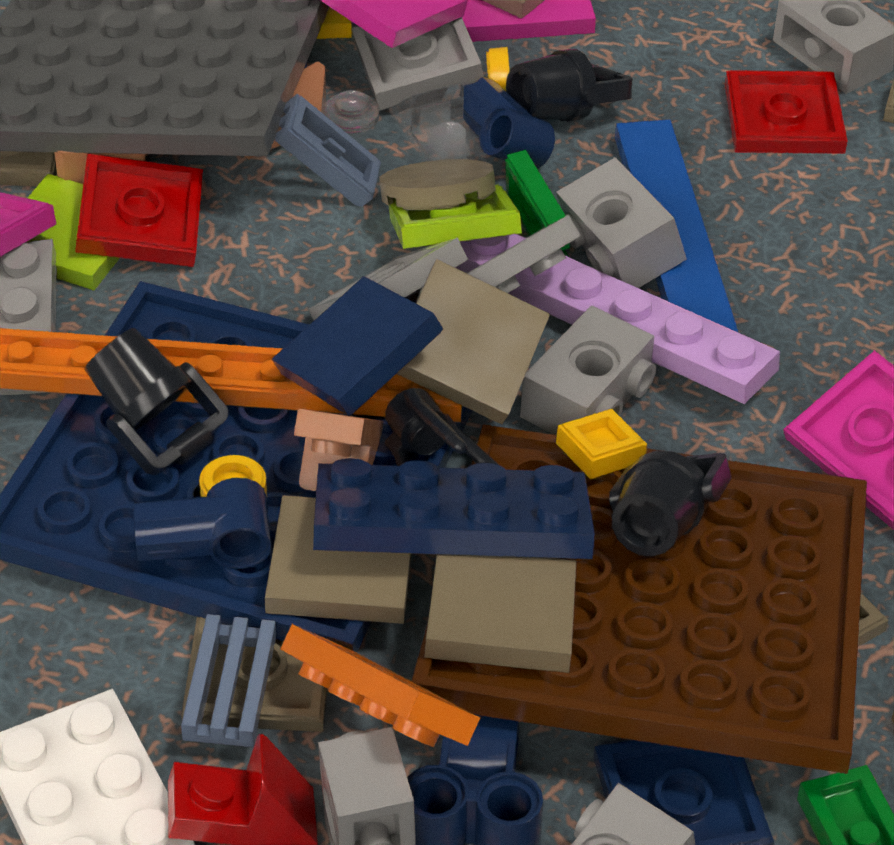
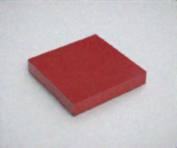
M726 71L725 89L734 152L846 153L848 140L834 72Z
M87 154L75 252L194 267L203 169Z

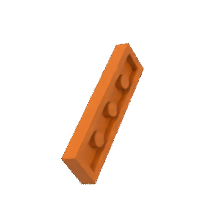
M294 624L291 625L280 650L303 662L298 673L300 676L328 688V692L360 706L359 709L393 725L392 728L428 746L434 747L439 735L468 746L480 720V717L357 652Z

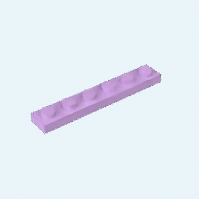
M512 234L459 241L468 260L455 268L468 273L526 238ZM565 256L566 259L536 276H534L530 267L519 272L515 277L520 286L508 293L571 325L591 305L654 335L652 362L743 404L779 370L780 351Z

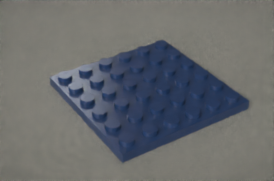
M140 281L104 336L118 337L125 331L136 328L146 339L284 348L310 324ZM66 393L0 494V560L197 617L206 618L207 614L221 615V624L233 625L234 617L248 618V626L260 628L262 620L276 621V640L283 642L291 625L294 624L358 652L372 621L268 614L265 611V594L282 495L316 498V491L303 489L299 484L306 437L294 436L298 410L226 405L228 408V418L212 434L213 442L184 465H179L175 462L162 473L150 475L139 466L109 430L107 419L113 416L114 413L103 396ZM174 401L162 413L136 431V433L158 457L167 450V444L196 422L203 423L210 416L199 403ZM462 406L461 422H454L462 432L473 411ZM350 415L384 421L373 465L396 466L393 455L385 445L386 439L393 433L385 417ZM444 443L439 450L432 454L420 455L416 452H410L408 455L410 461H427L438 467L445 468L454 450ZM222 456H246L255 460L263 467L266 473L267 506L271 536V551L263 562L249 568L231 569L219 565L212 559L211 555L138 561L133 514L134 502L200 497L199 479L203 468L214 459Z

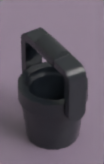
M578 49L554 51L549 56L513 66L507 75L506 92L533 117L570 122L583 120L590 115L595 104L631 99L633 78L591 64L586 55Z
M131 328L116 337L85 366L84 370L114 413L113 416L107 419L109 430L147 474L158 475L175 462L179 465L187 463L213 442L212 434L228 418V408L191 364L184 362L176 367L136 328ZM188 389L210 417L203 423L196 422L167 444V450L156 457L136 431L162 413Z
M656 450L638 458L624 470L610 491V506L613 510L612 529L618 541L628 550L643 556H656L669 550L683 535L688 534L700 523L709 502H717L732 478L726 455L724 453L682 456L674 451Z

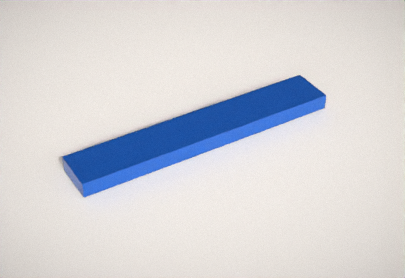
M671 119L616 123L615 141L622 164L674 217L687 260L656 278L661 299L738 332Z

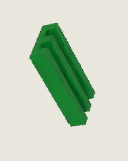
M523 150L508 154L507 159H505L506 193L520 212L521 224L527 235L531 236L566 215L527 151ZM570 243L561 247V250L567 257H569V255L567 254L565 249L570 248Z

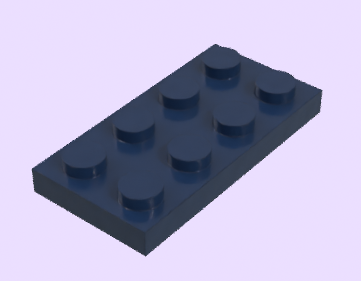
M355 458L340 459L333 464L318 463L313 550L593 559L595 533L585 472H573L566 467L557 465L541 466L535 471L506 470L502 466L492 463H477L468 468H441L427 461H409L400 466L370 465L364 460Z

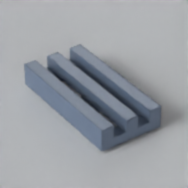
M296 94L287 101L284 107L285 115L281 117L279 123L282 129L276 133L275 141L355 206L363 207L371 201L379 174L380 160L299 94Z
M206 615L181 723L182 739L184 741L254 747L276 640V621L262 620L260 628L248 626V618L234 617L233 625H222L221 615ZM219 644H226L228 647L211 725L202 724ZM244 646L256 647L239 728L227 727Z

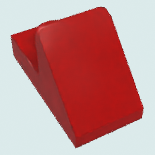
M258 734L246 770L174 762L168 779V838L229 845H318L314 788L264 734Z

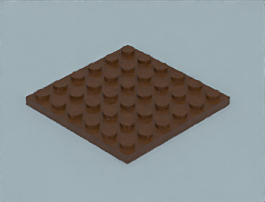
M482 425L477 445L506 470L535 471L541 466L557 465L566 467L573 472H583L556 444L557 435ZM647 448L646 454L656 450ZM678 453L682 456H694L689 454ZM727 460L732 476L731 481L717 502H709L700 523L688 534L683 535L665 553L656 556H643L628 550L622 545L612 529L613 510L610 506V491L626 468L590 479L585 474L595 533L593 559L556 558L576 561L572 653L569 673L424 658L427 635L426 627L412 682L475 715L848 774L853 745L867 480Z

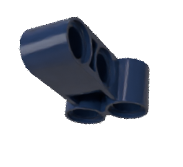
M476 715L480 717V720L468 746L443 736L439 765L421 767L414 770L407 777L414 799L416 845H465V843L476 845H541L542 791L534 780L524 774L515 772L520 732L518 721Z

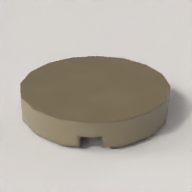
M444 159L404 165L389 170L380 176L382 202L389 206L394 203L393 198H396V206L403 207L405 210H435L458 207L459 204L466 203L465 194L477 191L478 199L483 200L496 190L493 165L479 160Z

